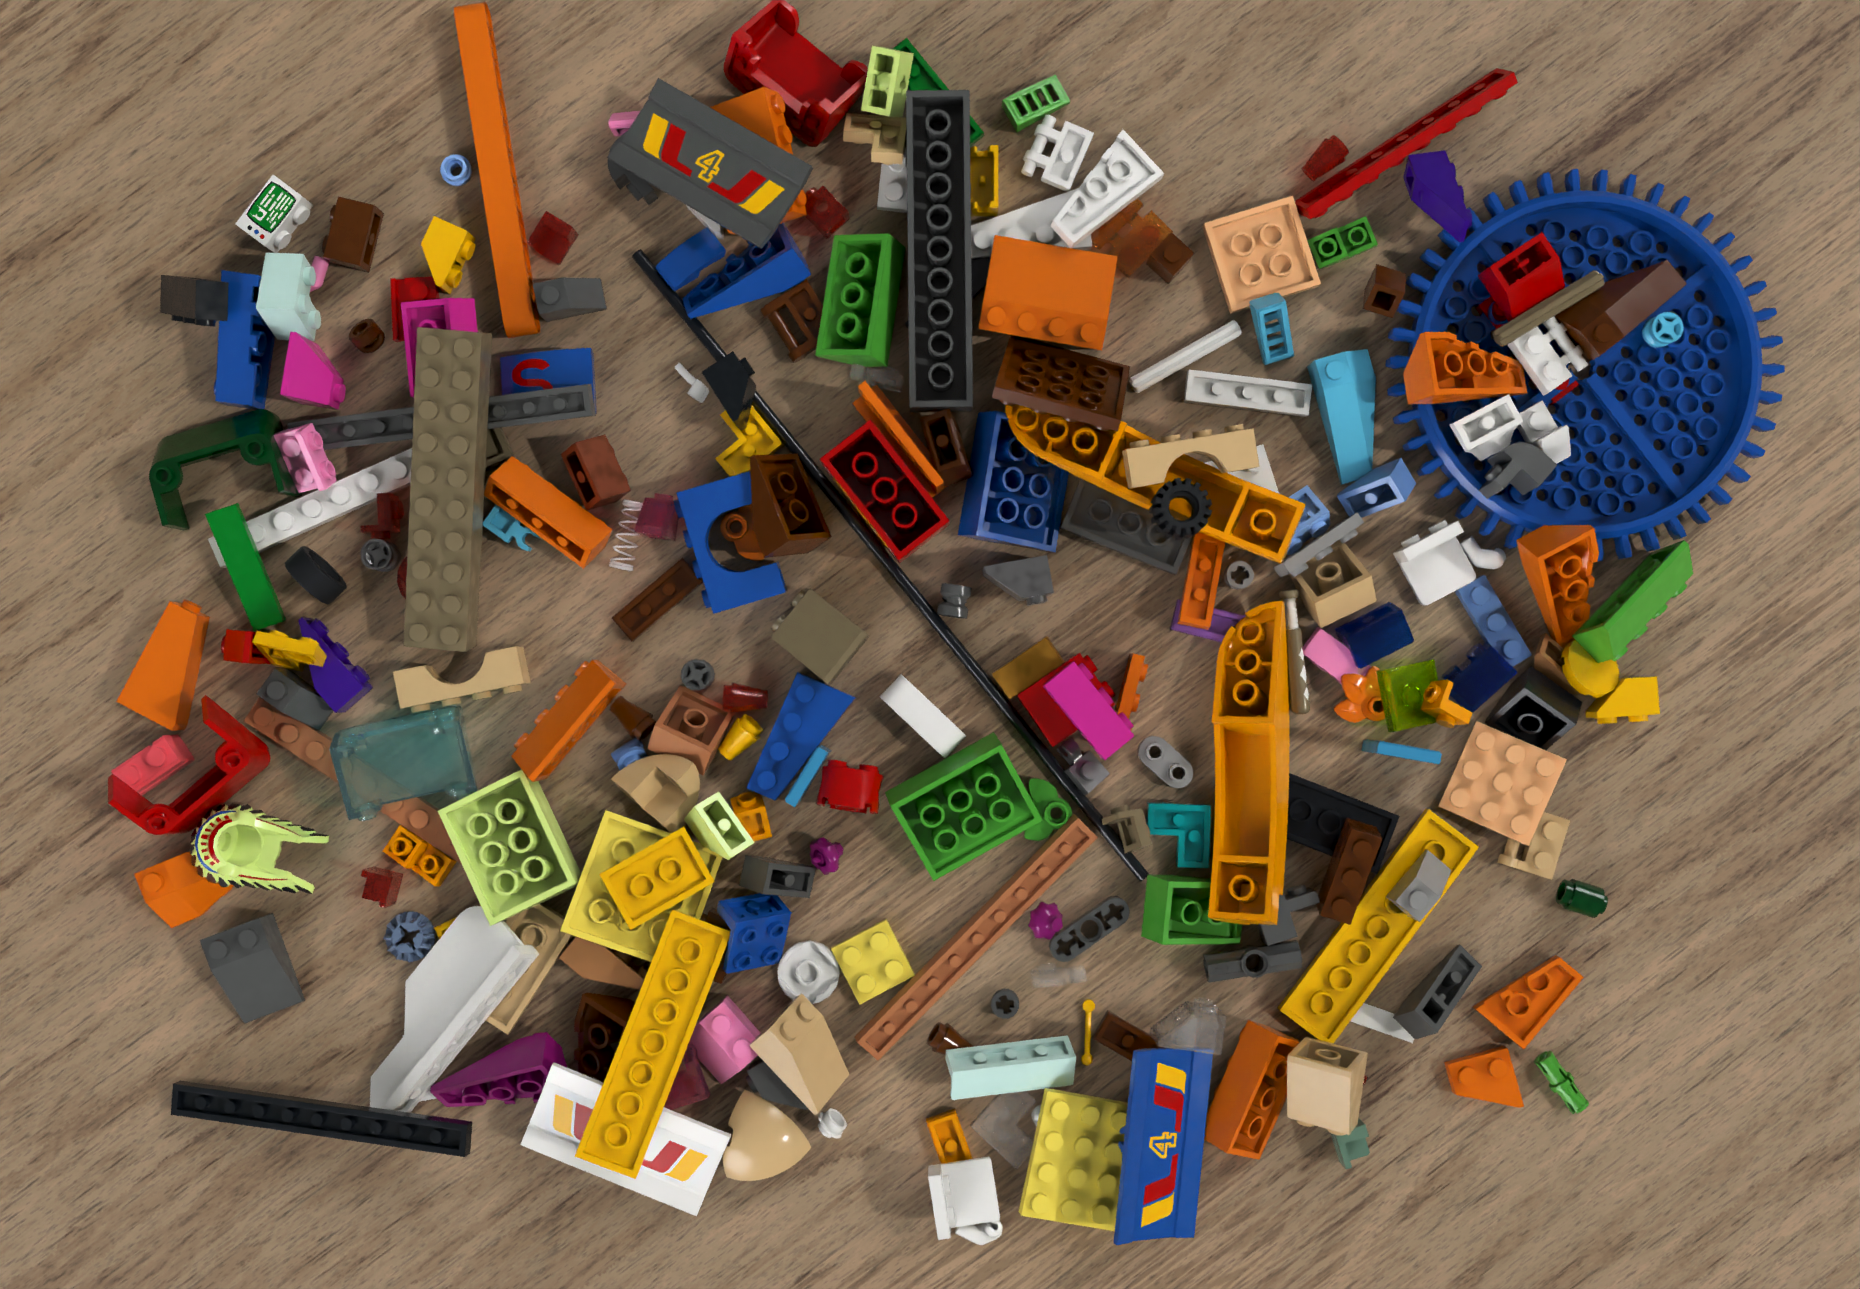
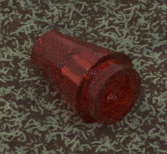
M1332 135L1329 139L1324 138L1302 167V171L1314 182L1317 178L1345 162V157L1349 154V150L1335 135Z
M733 682L731 685H724L723 710H730V713L761 708L767 709L768 690Z

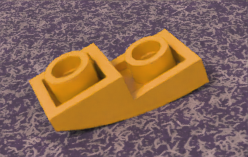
M399 825L383 849L384 853L401 866L414 870L433 886L437 887L442 885L457 862L402 825Z

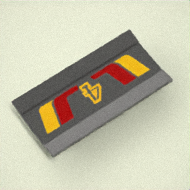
M659 78L647 102L624 138L607 157L612 162L760 249L772 237L813 170V167Z

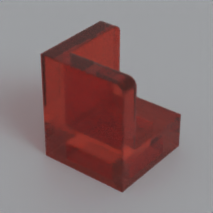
M546 211L528 239L527 244L535 252L560 265L579 234L571 225Z
M374 866L363 869L361 876L367 879L362 898L379 902V907L382 908L396 904L403 874Z

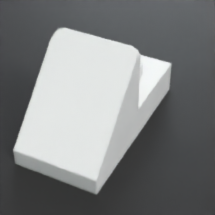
M1543 400L1519 413L1523 422L1517 428L1526 443L1540 448L1556 464L1571 456L1569 427L1567 424L1561 427L1556 425Z

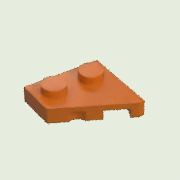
M1501 1046L1444 1062L1451 1089L1455 1095L1518 1108L1524 1107L1507 1047Z

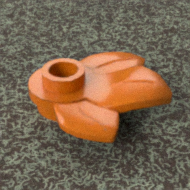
M752 504L740 507L737 512H730L725 515L720 525L724 538L735 543L737 552L744 558L752 561L764 560V555L753 530ZM734 522L742 524V529L739 533L731 531V525Z
M1371 666L1366 676L1355 673L1343 674L1341 676L1342 687L1347 699L1334 707V711L1339 717L1354 723L1366 718L1371 721H1381L1388 717L1392 709V702L1386 694L1388 680L1382 670L1376 666ZM1379 700L1381 702V708L1380 710L1375 712L1373 709V704L1375 701Z

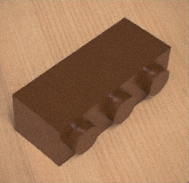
M1346 818L1318 894L1320 903H1317L1316 906L1320 916L1351 925L1383 839L1377 827Z

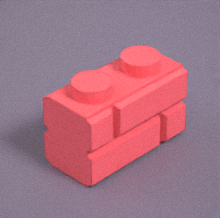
M178 734L171 736L163 735L154 741L152 745H148L111 772L140 795H144L195 759Z

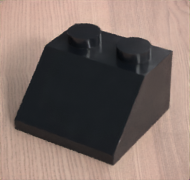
M1530 666L1511 683L1487 717L1485 724L1547 750L1577 724L1582 701Z

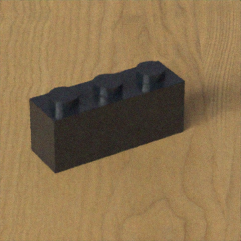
M161 275L160 313L172 315V321L215 327L216 321H228L229 282Z

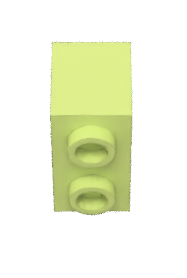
M872 46L861 111L888 117H903L914 53Z

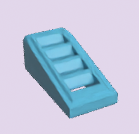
M1279 293L1251 300L1249 302L1263 364L1268 365L1293 357L1294 351L1286 300ZM1278 319V322L1265 325V322ZM1279 331L1281 332V334L1267 338V335L1273 334ZM1283 342L1284 346L1269 351L1270 346Z

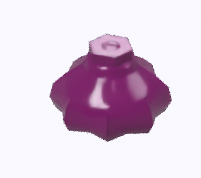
M824 837L811 841L809 855L812 858V864L820 869L824 875L836 872L839 868V858L843 855L844 850L841 844L838 842L831 843Z
M1040 902L1036 909L1030 911L1031 919L1028 926L1033 930L1035 938L1051 939L1063 927V915L1059 912L1055 903L1047 904Z

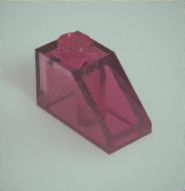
M655 493L654 498L645 497L636 523L635 532L647 538L676 541L679 518L675 510L673 496Z

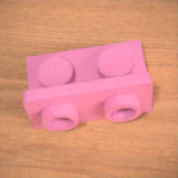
M313 423L283 430L273 435L298 493L317 488L319 491H323L337 481L334 465L328 460L323 449L322 437L315 430Z

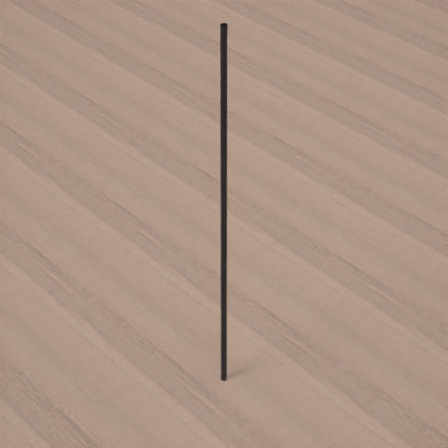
M642 249L636 251L632 258L713 358L719 361L727 355L698 318L690 319L688 317L681 297L655 269V265ZM755 390L752 402L753 407L792 454H798L805 471L1139 882L1144 880L1147 874H1149L1132 852L1125 853L1120 837L1110 825L1102 824L1101 819H1103V816L1067 776L1064 768Z

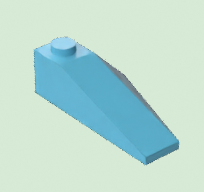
M1368 349L1341 352L1314 360L1307 366L1341 485L1357 481L1370 472L1373 466L1376 376Z

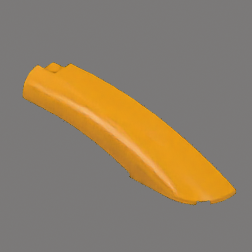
M1005 405L1006 416L1009 418L1008 423L1013 434L1034 455L1147 510L1152 506V498L1168 481L1172 482L1176 478H1181V481H1184L1186 478L1192 479L1191 484L1194 485L1198 482L1201 484L1199 487L1201 491L1206 489L1208 492L1206 499H1211L1212 503L1209 507V510H1212L1211 516L1207 519V524L1199 532L1279 564L1283 562L1306 504L1231 474L1221 473L1219 469L1185 454L1178 457L1170 465L1164 483L1128 489L1122 451L1130 449V442L1149 440V445L1161 444V442L1135 430L1123 421H1121L1118 431H1103L1088 423L1066 421L1058 415L1050 413L1039 414L1021 405ZM1174 498L1170 501L1169 511L1175 519L1184 521L1191 517L1192 507L1186 499Z
M1283 601L1265 603L1246 612V616L1227 631L1220 645L1217 657L1212 713L1215 747V825L1208 918L1221 922L1250 925V923L1277 925L1279 895H1283L1290 749L1288 655L1285 606Z

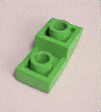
M1366 216L1338 229L1336 227L1307 240L1319 270L1378 246Z

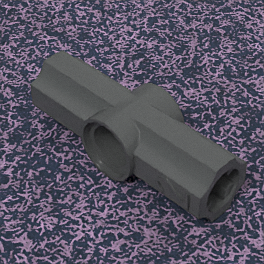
M1297 940L1280 942L1270 946L1246 945L1241 949L1203 955L1204 969L1209 983L1248 976L1258 978L1267 973L1302 968V955ZM1251 954H1258V965L1252 969L1246 968L1245 962L1247 957Z

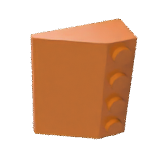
M995 235L978 329L1102 351L1118 256Z

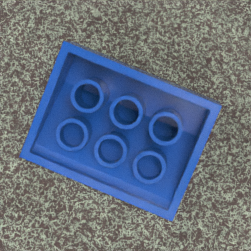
M1001 411L979 412L970 459L973 476L967 479L958 535L982 541L1055 553L1069 472L1028 451L1013 434L1006 413Z

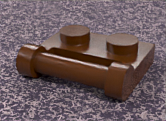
M806 279L760 309V312L774 326L790 352L788 356L792 363L802 360L809 353L816 350L823 305ZM784 307L788 308L808 340L802 345H799L779 313Z

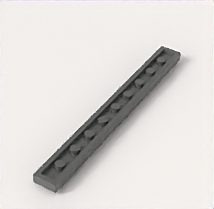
M591 384L489 397L487 429L596 416ZM414 407L287 423L288 429L313 423L315 430L322 437L324 450L409 440L413 437Z

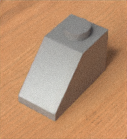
M1426 849L1387 894L1386 898L1408 917L1420 922L1441 898L1452 870Z

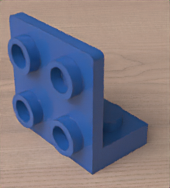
M759 893L718 901L717 912L731 929L723 965L725 973L730 974L778 964L782 958L792 913L778 895Z

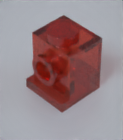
M824 186L819 190L813 187L805 193V209L807 213L805 217L826 239H829L850 219L848 210ZM821 203L828 205L827 210L823 212L818 211L816 208Z

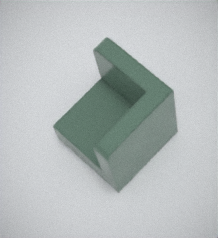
M1359 1118L1357 1126L1350 1135L1340 1136L1331 1134L1339 1162L1345 1169L1352 1168L1351 1160L1369 1155L1370 1151L1366 1141V1137H1369L1366 1125Z

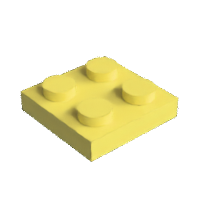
M887 918L831 947L859 1005L915 976Z

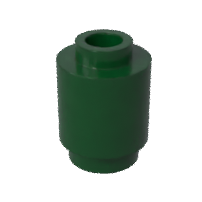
M1564 879L1558 887L1556 902L1561 904L1566 910L1595 918L1606 910L1608 897L1605 896L1603 888L1575 879L1570 881Z

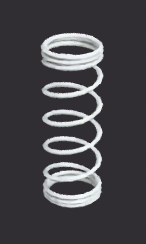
M624 499L622 504L629 508H624L621 512L638 521L625 520L618 522L621 527L635 533H617L615 536L634 546H614L613 549L631 558H611L609 566L633 571V565L614 560H635V557L616 548H637L638 545L618 535H641L640 532L621 523H643V520L624 511H646L647 505Z

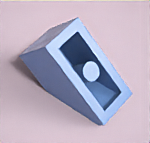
M1402 458L1372 469L1339 492L1337 497L1348 516L1358 512L1362 518L1405 502L1416 482Z

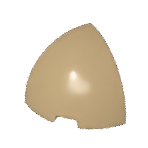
M658 754L644 757L627 765L611 778L631 801L636 803L657 825L669 833H673L686 826L684 818L696 805L699 796L700 778L695 764L677 755Z
M744 1090L728 1122V1126L733 1128L731 1141L723 1153L724 1171L727 1178L740 1181H756L773 1177L800 1161L810 1150L811 1146L803 1132L786 1114L767 1100L762 1099V1097Z

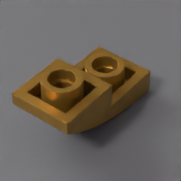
M1046 636L997 669L992 675L1010 700L1065 661Z

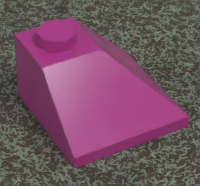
M290 332L280 395L303 405L339 410L340 403L344 401L346 388L343 384L344 379L318 344L297 332Z

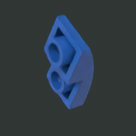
M706 227L670 252L656 265L655 269L675 292L697 279L701 270L725 257L726 249Z

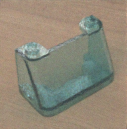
M458 705L345 728L335 733L329 748L348 820L358 818L359 821L373 819L378 815L377 812L382 809L383 805L443 791H446L448 796H453L454 799L460 800L476 792L478 789L462 707Z

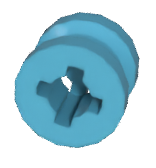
M1663 312L1649 319L1644 324L1642 330L1643 338L1648 345L1662 348L1677 341L1682 336L1684 330L1683 322L1675 313Z

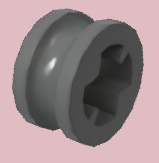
M1010 989L997 991L991 1001L993 1013L1002 1019L1013 1017L1019 1009L1017 994ZM1006 995L1008 1000L1014 1001V1006L1010 1005V1011L1004 1012L1002 1007H997L996 1001L1000 1002V997Z

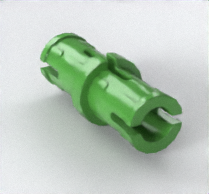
M1545 1051L1535 1058L1534 1063L1550 1082V1089L1554 1093H1558L1572 1114H1575V1112L1576 1114L1580 1113L1588 1107L1589 1102L1576 1087L1574 1077L1570 1072L1564 1070L1552 1051Z

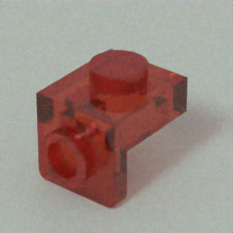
M377 493L378 525L360 526V530L362 533L371 535V539H390L391 533H400V519L404 515L403 503L399 500V496L392 493Z

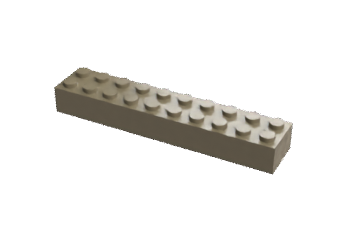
M417 327L404 646L467 652L477 646L492 333Z

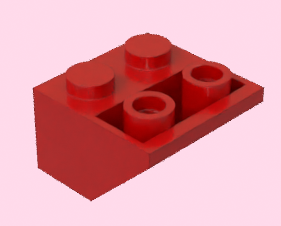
M1543 232L1478 275L1508 322L1565 288L1560 258Z

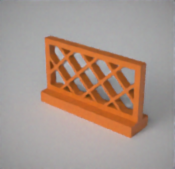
M866 381L862 382L858 386L860 397L852 405L865 422L871 419L925 490L934 498L948 486H944L943 479L934 469L930 452L876 384L871 388Z

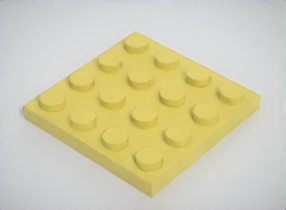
M605 810L560 931L651 962L672 909L701 919L713 883L630 930L599 874L671 833ZM692 841L715 880L723 857L702 846L700 843Z
M1049 1088L1044 1089L1018 1211L1021 1216L1115 1231L1123 1155L1118 1142L1124 1141L1125 1135L1120 1134L1119 1130L1126 1125L1127 1102Z

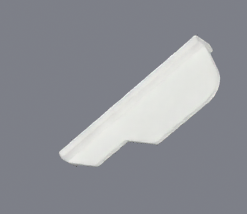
M481 906L465 909L458 915L405 981L404 1036L371 1076L370 1107L410 1113L539 955L537 950L532 945H524L504 920L490 926Z

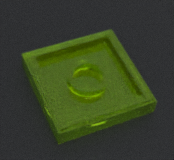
M1434 659L1376 671L1388 732L1436 723V718L1420 710L1424 700L1423 694L1425 689L1429 686L1430 682L1438 681Z

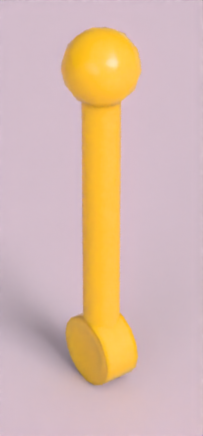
M1091 999L1084 1000L1082 1004L1085 1010L1084 1054L1081 1056V1062L1086 1066L1093 1062V1057L1090 1054L1091 1015L1095 1009V1003Z

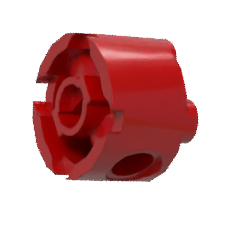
M828 760V765L823 766L821 769L822 780L816 804L824 807L825 802L828 801L827 804H830L832 809L865 814L868 807L870 808V813L878 814L880 805L879 791L884 776L879 774L878 767L860 764L859 769L848 768L847 762Z

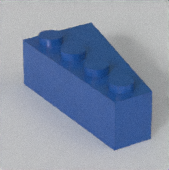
M221 270V281L229 282L228 321H219L217 375L214 383L215 401L233 407L254 410L265 409L275 336L256 309L261 276Z
M797 672L746 788L776 801L811 757L816 747L821 744L857 697Z

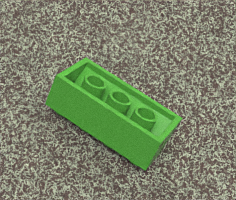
M889 233L834 235L816 356L860 367H888L906 248Z
M1683 540L1651 552L1572 635L1597 663L1608 660L1616 661L1628 651L1626 645L1631 640L1642 636L1648 629L1646 624L1651 619L1660 616L1667 609L1666 602L1671 597L1678 596L1687 588L1685 582L1694 574L1689 544Z

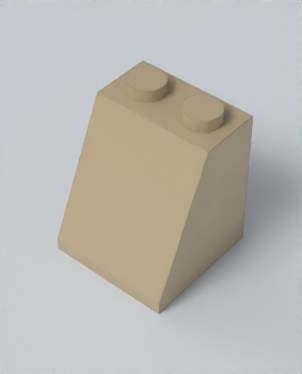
M1305 1037L1287 1057V1118L1297 1120V1123L1303 1126L1326 1128L1328 1132L1334 1135H1350L1358 1124L1368 1053Z

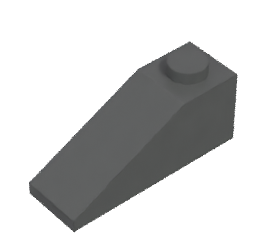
M1460 944L1457 945L1407 996L1393 1018L1414 1039L1438 1033L1482 966Z

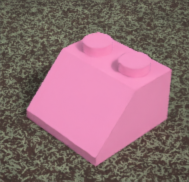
M727 995L696 1023L688 1047L718 1082L723 1084L758 1056L749 1045L760 1034V1031Z

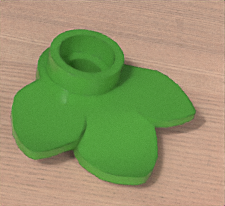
M1031 778L1029 780L1030 797L1043 821L1025 830L1024 837L1028 840L1040 841L1048 838L1054 829H1059L1072 816V809L1066 800L1058 797L1057 790L1053 784L1043 779ZM1054 807L1062 810V815L1059 818H1053L1050 815V811Z

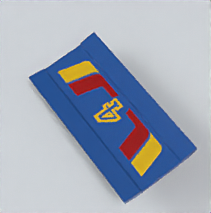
M1171 1047L1133 1050L1126 1125L1119 1130L1120 1134L1125 1135L1124 1141L1118 1142L1123 1155L1114 1244L1122 1245L1132 1241L1170 1237L1194 1238L1214 1049L1210 1047Z

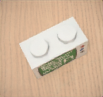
M272 175L236 222V225L274 253H278L280 249L285 248L289 244L292 237L291 234L297 226L303 224L308 219L313 204L275 175Z

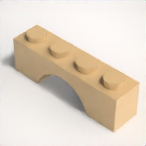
M1243 424L1224 427L1225 433L1212 435V429L1192 432L1193 438L1181 440L1180 434L1161 437L1162 443L1149 445V440L1130 442V449L1122 451L1127 487L1131 489L1164 483L1170 465L1178 457L1187 453H1196L1209 458L1216 464L1221 473L1260 467L1254 428L1244 430Z
M519 646L486 652L482 667L478 673L470 680L460 684L448 682L436 672L433 666L428 665L393 672L400 709L411 708L412 713L431 710L430 704L442 702V707L461 704L460 698L471 695L473 701L492 697L491 691L503 689L504 694L523 691L522 685L531 683L524 648Z

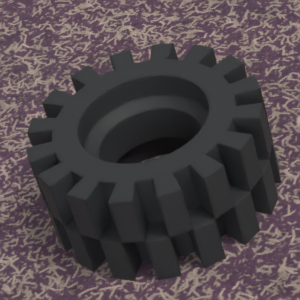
M1176 478L1172 482L1168 481L1156 492L1151 500L1152 506L1149 508V514L1153 513L1151 522L1152 524L1157 523L1158 527L1156 530L1159 533L1163 530L1167 538L1175 536V540H1181L1183 537L1188 539L1197 534L1207 524V519L1211 516L1212 510H1209V507L1212 505L1211 499H1206L1208 492L1206 489L1201 491L1199 489L1201 484L1198 482L1194 485L1191 484L1192 479L1186 478L1184 481H1181V478ZM1183 498L1190 503L1192 514L1189 519L1180 521L1170 514L1169 504L1172 499Z

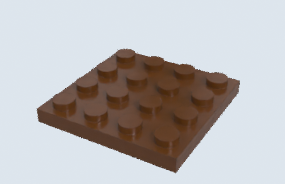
M1010 335L992 398L998 399L1005 405L1013 406L1017 404L1028 407L1039 414L1050 413L1058 415L1069 422L1080 421L1088 423L1099 430L1118 431L1122 418L1130 366Z

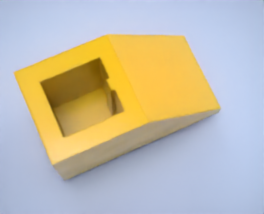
M434 216L421 242V246L436 286L445 293L450 294L452 289L457 288L461 282L463 275L461 270L465 261L470 260L474 254L476 247L474 242L476 239L468 231Z
M1657 677L1619 678V682L1613 691L1597 698L1585 711L1586 718H1597V724L1617 723V717L1628 716L1629 722L1649 721L1648 715L1660 714Z

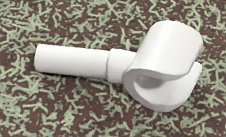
M678 363L675 369L692 385L687 394L703 403L709 394V389L692 376L681 363Z

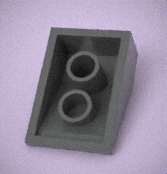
M273 913L200 940L211 972L244 1024L305 1001Z

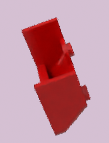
M207 695L201 699L203 723L226 741L215 752V762L217 765L171 804H152L114 774L108 777V804L150 834H182L192 831L210 809L215 810L219 805H223L270 763L268 746Z

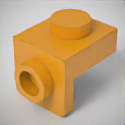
M1448 679L1432 681L1424 691V700L1420 710L1436 718V723L1447 728H1454L1455 725L1469 724L1473 713L1448 699L1453 682Z

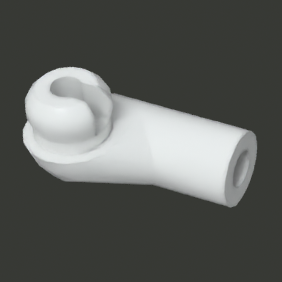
M1000 1221L956 1227L955 1234L977 1245H985L1001 1236L1003 1226Z

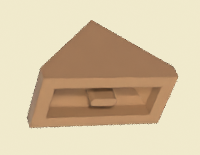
M1547 633L1542 634L1534 655V668L1567 692L1580 695L1569 684L1563 673L1562 665L1565 663L1564 657L1561 658L1564 648Z

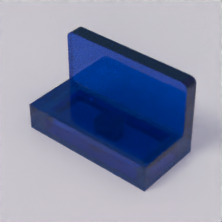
M1391 602L1335 629L1338 639L1348 646L1355 665L1360 669L1414 642L1402 609Z

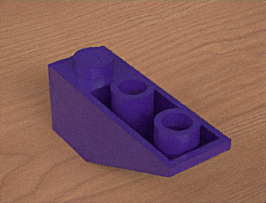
M1446 150L1408 155L1403 178L1411 201L1458 242H1464L1467 229L1472 225V213L1469 208L1466 209L1463 188L1457 184L1455 165L1453 162L1450 163Z
M301 617L298 621L302 637H308L317 641L327 655L323 667L309 664L314 689L335 713H344L373 689L368 682L370 677L364 669L358 665L354 666L347 658L349 656L348 651L339 642L334 643L327 635L329 632L328 628L319 619Z

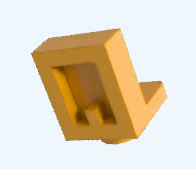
M743 792L730 799L734 814L754 842L772 837L761 794Z

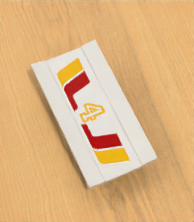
M553 1062L520 1145L697 1216L731 1134L664 1107L636 1179L575 1157L576 1151L603 1082Z

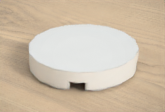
M815 941L798 942L788 948L780 959L777 971L779 985L786 996L794 1000L802 993L812 1004L819 1003L831 995L837 987L840 975L839 964L832 950L824 944Z

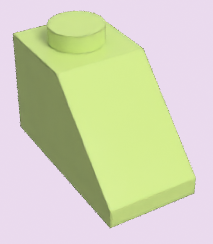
M719 791L695 805L684 818V821L702 846L727 860H730L755 843Z

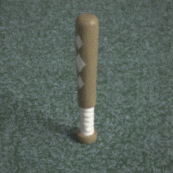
M1297 589L1280 591L1279 595L1280 599L1284 600L1291 711L1294 714H1306L1310 711V701L1301 628L1298 627L1295 602L1296 598L1299 597V592Z

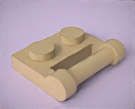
M1544 812L1530 845H1525L1521 860L1515 859L1520 843L1508 838L1504 852L1499 854L1497 863L1552 880L1570 820Z

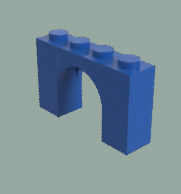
M751 471L676 493L678 499L674 500L675 510L678 518L684 517L687 530H683V535L688 549L692 547L694 549L696 560H693L692 564L697 579L702 578L705 585V590H702L701 593L706 608L711 607L714 614L787 591L778 561L745 571H735L718 563L710 551L709 532L714 521L727 511L752 504Z

